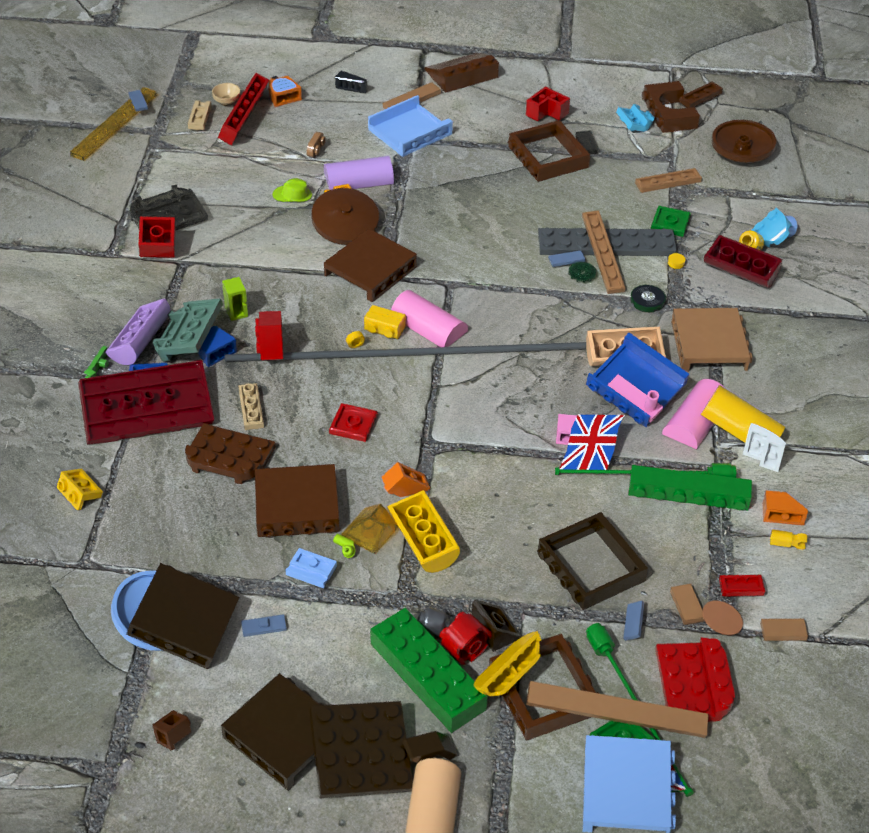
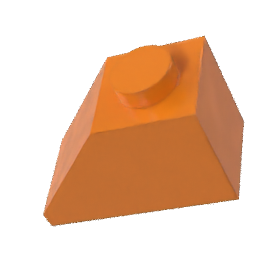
M399 462L382 476L385 490L389 494H395L399 497L413 495L430 489L423 473Z
M766 490L762 503L763 522L793 525L805 524L808 514L807 508L786 492Z

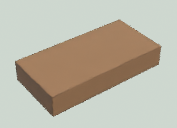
M685 584L671 587L670 593L683 624L703 622L702 608L692 585Z
M761 619L760 625L764 641H807L808 634L804 619Z

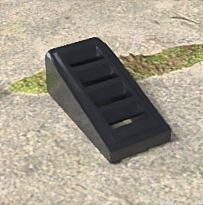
M341 70L335 76V88L366 94L367 79Z

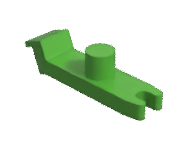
M103 346L88 369L84 371L87 375L85 378L96 377L100 367H108L109 361L105 360L108 356L106 354L108 347Z

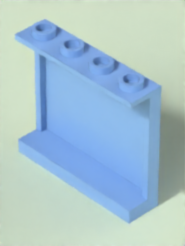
M418 95L368 117V130L402 157L452 135L453 121L449 118L444 121L439 120L419 104Z
M586 735L583 832L592 833L593 826L665 831V833H670L671 829H675L676 818L675 815L671 814V807H675V793H671V786L675 785V771H671V764H674L675 750H670V741Z

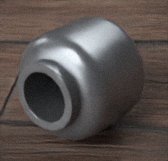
M427 607L424 611L421 610L417 619L434 638H439L440 632L444 628L449 627L450 621L446 620L447 617L444 611Z

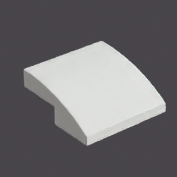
M751 423L743 455L760 460L759 466L778 472L786 442L773 432Z

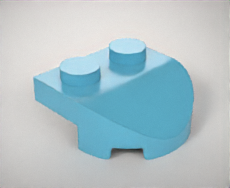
M633 104L631 109L618 107L616 111L620 120L631 131H647L654 121V116L649 111L643 112L640 110V106Z
M775 208L761 222L757 223L752 231L761 234L764 239V245L770 247V244L775 243L778 245L789 236L790 232L788 230L792 227V224L780 210Z

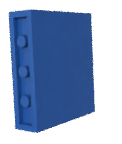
M629 332L624 337L623 344L593 375L591 373L588 374L586 385L592 391L603 396L607 402L617 406L621 412L631 416L635 422L647 427L650 424V415L613 390L608 384L619 374L646 395L649 391L655 390L659 393L657 403L663 406L664 409L686 385L689 373Z

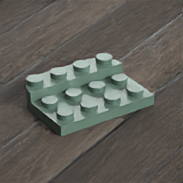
M221 298L183 303L184 307L176 312L172 310L169 312L170 322L162 337L153 340V345L161 361H169L174 354L199 352L223 306Z

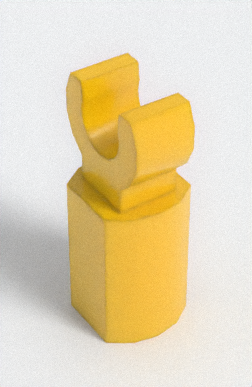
M772 529L770 545L790 548L794 546L797 549H805V543H807L806 534L799 533L795 535L793 532Z

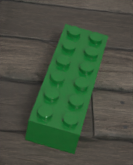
M403 608L370 629V644L450 733H453L487 710L488 696L480 693L474 687L475 681L406 608Z

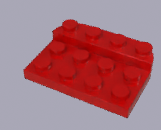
M701 637L699 643L656 644L655 650L666 706L708 714V722L722 720L723 716L727 715L732 709L735 692L726 652L721 646L720 641L716 638Z

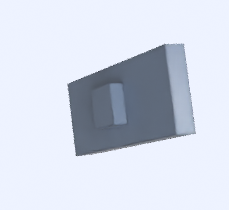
M141 90L128 92L136 112L148 109Z
M582 251L548 256L552 267L585 262Z
M643 601L627 605L623 636L625 641L641 636L644 611Z
M284 614L241 621L243 637L287 631Z

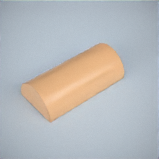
M660 326L587 331L586 349L589 365H602L623 344L624 337L629 332L666 357Z
M437 758L424 759L416 764L405 833H454L461 781V770L457 765Z

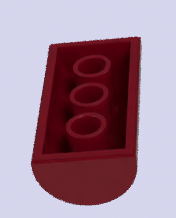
M722 235L717 237L704 256V263L766 288H770L773 285L783 261L781 258Z

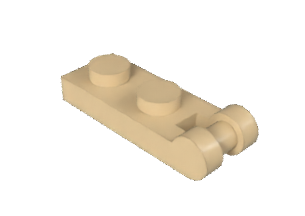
M195 100L188 121V129L204 130L209 111L212 107L211 101L201 102Z

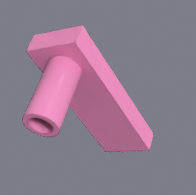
M619 374L608 384L613 390L649 414L650 423L663 409V406L657 403L659 393L655 390L649 391L646 395Z

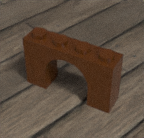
M680 81L644 85L642 100L645 101L647 109L654 116L657 127L660 128L662 133L698 129L700 115L695 107L673 109L664 106L665 104L680 103L679 97L684 95V88Z

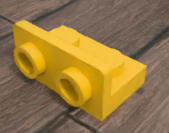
M82 468L61 471L57 489L76 510L82 509L85 500L101 498L103 491Z

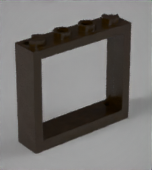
M602 512L539 539L537 550L539 558L546 562L550 572L557 576L561 586L568 590L573 601L579 604L582 610L646 581L648 567ZM596 532L629 573L586 593L554 553V550Z

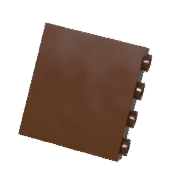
M367 229L324 262V276L327 277L332 272L367 291V300L374 302L417 267V254L381 234Z
M335 464L255 469L258 537L340 532Z

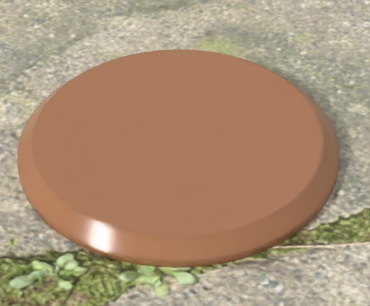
M710 601L704 605L702 615L711 629L723 635H735L740 632L743 627V620L733 606L722 601Z

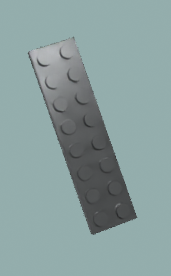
M538 228L540 255L582 251L583 255L595 256L586 228ZM606 229L614 256H669L677 252L673 229Z

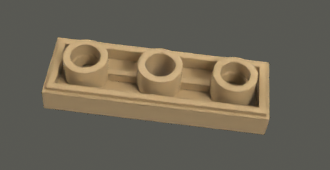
M257 383L238 385L245 430L264 428Z

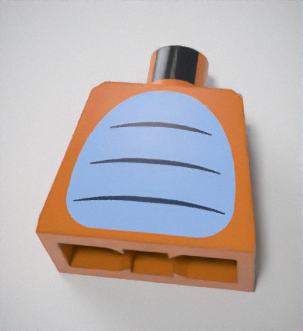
M273 76L269 80L268 92L274 107L302 100L301 86L289 76L280 78Z

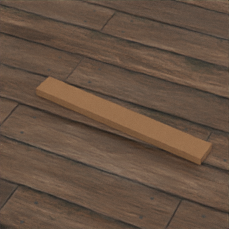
M534 681L529 682L526 704L529 706L705 738L707 736L708 714Z

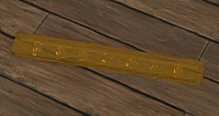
M145 87L141 89L146 104L157 96L154 90ZM131 99L70 151V156L84 161L139 111H135Z

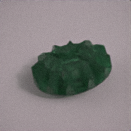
M576 262L569 267L568 275L571 276V279H576L577 282H591L596 276V268L587 262Z

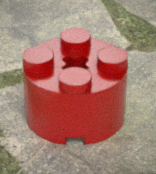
M464 611L460 612L455 617V621L449 627L444 628L439 635L442 639V647L461 665L466 664L464 661L469 660L472 662L476 660L487 648V638L491 639L492 636L491 632L472 614H466Z

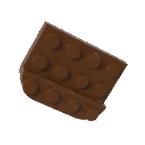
M203 423L192 444L186 445V461L192 468V471L199 474L200 470H205L232 477L235 480V484H243L242 481L255 477V469L265 468L276 444L275 441Z

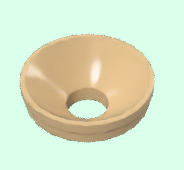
M222 83L212 89V95L218 103L228 106L234 104L239 99L240 88L232 83Z

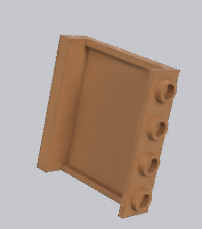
M738 308L673 309L671 323L680 366L684 371L689 372L691 363H743L744 370H748L749 363H752V353L748 350L749 341L745 339L746 330L745 327H742V315H739Z

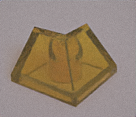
M380 503L364 508L341 535L353 540L356 545L376 554L397 530L398 525Z

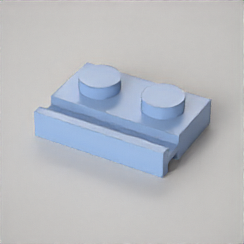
M299 548L291 560L290 566L286 568V575L324 588L337 567V561Z

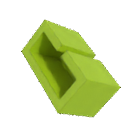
M240 277L223 280L224 304L230 320L234 321L248 317L246 290Z

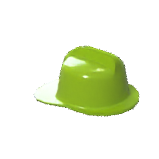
M292 178L286 181L283 186L276 188L272 196L275 200L281 202H304L311 199L312 192L307 188L306 181Z

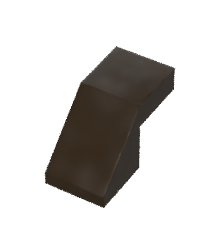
M438 731L410 737L402 741L410 760L416 763L424 759L434 758L437 755L449 760L457 755L449 736Z

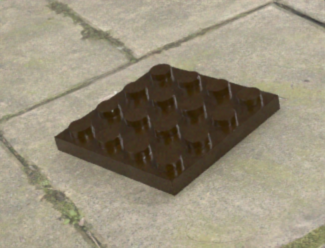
M401 701L310 707L319 799L412 792L413 780L410 759L402 742L407 738Z

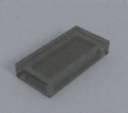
M592 131L576 132V139L588 153L598 154V147Z

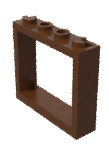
M560 120L509 133V140L507 142L509 149L513 151L516 158L522 162L523 166L528 169L531 176L537 182L589 168L590 154ZM555 136L572 156L541 165L524 144Z
M562 633L539 641L540 657L558 651L579 689L598 693L593 689L591 678L588 674L585 675L580 659L574 656L570 642L564 639ZM500 655L491 657L490 660H489V666H490ZM514 685L502 695L526 741L592 718L557 711L532 720Z

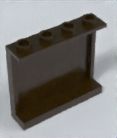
M160 563L129 625L126 635L208 669L240 597L230 591L215 587L212 583L199 580L191 574L178 571L170 565Z
M279 673L221 724L222 736L289 791L295 785L294 777L315 758L310 707L324 704L316 702L306 690L298 688L289 677L285 678Z

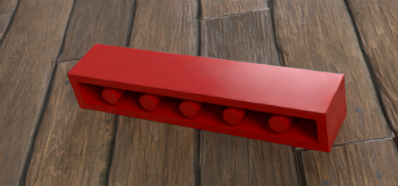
M258 73L254 74L224 122L218 135L220 140L230 145L234 143L262 97L269 79Z

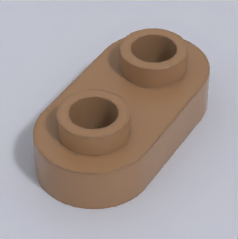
M314 133L307 146V156L315 158L319 154L320 148L325 145L326 141L323 133Z

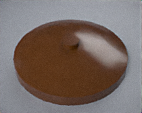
M731 120L718 125L714 129L712 146L716 152L727 159L746 163L758 162L773 154L776 147V136L768 127L758 122Z
M337 188L323 193L316 199L312 207L311 219L315 230L323 238L333 243L348 245L349 242L353 241L367 229L376 231L379 222V211L375 202L365 193L350 188Z

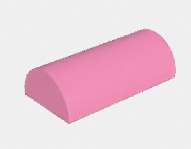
M412 290L402 292L391 308L392 311L406 315V326L439 347H449L468 332V325Z
M711 379L700 380L667 423L662 434L697 449L715 424L702 416L701 413L716 388L721 384Z

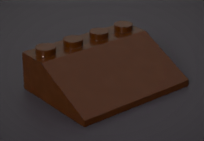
M474 53L424 67V70L447 93L498 78L499 62L492 55Z

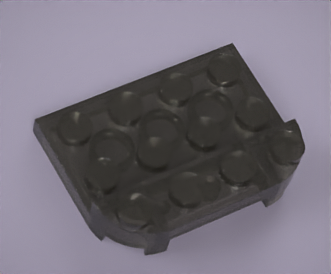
M172 185L170 191L143 200L141 196H138L130 207L131 221L135 222L138 229L140 217H175L176 230L208 220V214L190 188L187 190L178 187V185Z

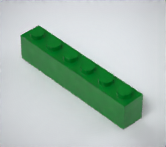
M632 465L628 496L748 511L752 496V480Z

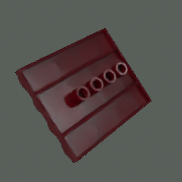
M202 360L84 378L78 382L87 445L144 437L148 434L181 431V429L202 427L203 423L213 424L214 422Z

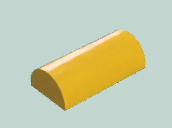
M721 385L716 388L701 413L702 416L745 443L751 423L759 425L781 437L785 429L784 425Z
M424 490L387 506L400 531L426 572L442 571L456 561L460 553V547Z

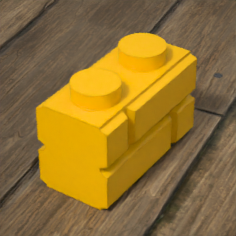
M375 305L370 307L369 312L364 317L365 330L370 333L384 335L388 338L399 339L401 332L404 331L406 326L405 314Z

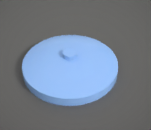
M143 571L131 575L118 586L111 603V616L116 629L127 641L143 649L160 651L161 649L126 635L129 625L156 572Z

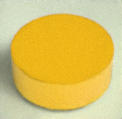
M673 253L668 257V265L671 268L680 269L684 267L686 259L682 254Z
M354 331L346 337V343L350 348H358L365 341V337L360 331Z

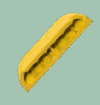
M538 631L526 634L511 644L475 680L474 687L480 693L487 696L505 694L540 658L539 641H541V637Z

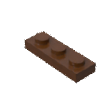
M710 82L680 96L679 102L687 108L695 107L722 94L723 88L714 82Z

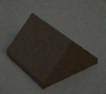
M476 599L472 602V615L492 634L491 639L488 637L486 643L493 652L514 643L522 637L500 606Z

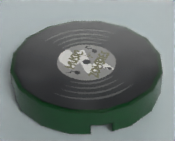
M639 285L631 291L630 302L634 304L637 310L650 313L657 309L659 311L664 307L666 295L664 291L656 286Z

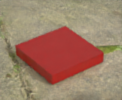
M341 403L329 428V434L366 442L378 416V411Z

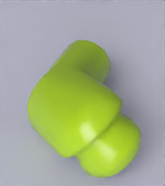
M337 533L333 542L342 547V553L346 558L353 557L356 553L354 541Z

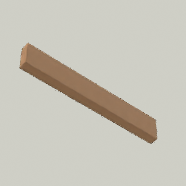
M599 210L583 212L582 218L607 293L625 292V285Z

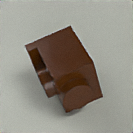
M172 710L152 724L157 743L171 751L175 749L174 744L191 733L189 718L175 710Z

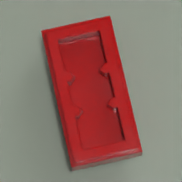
M720 575L719 577L722 596H764L765 594L762 575Z

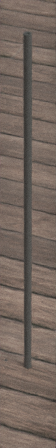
M586 342L284 352L283 359L276 360L586 349ZM257 353L225 355V362L265 361L261 360L260 354Z

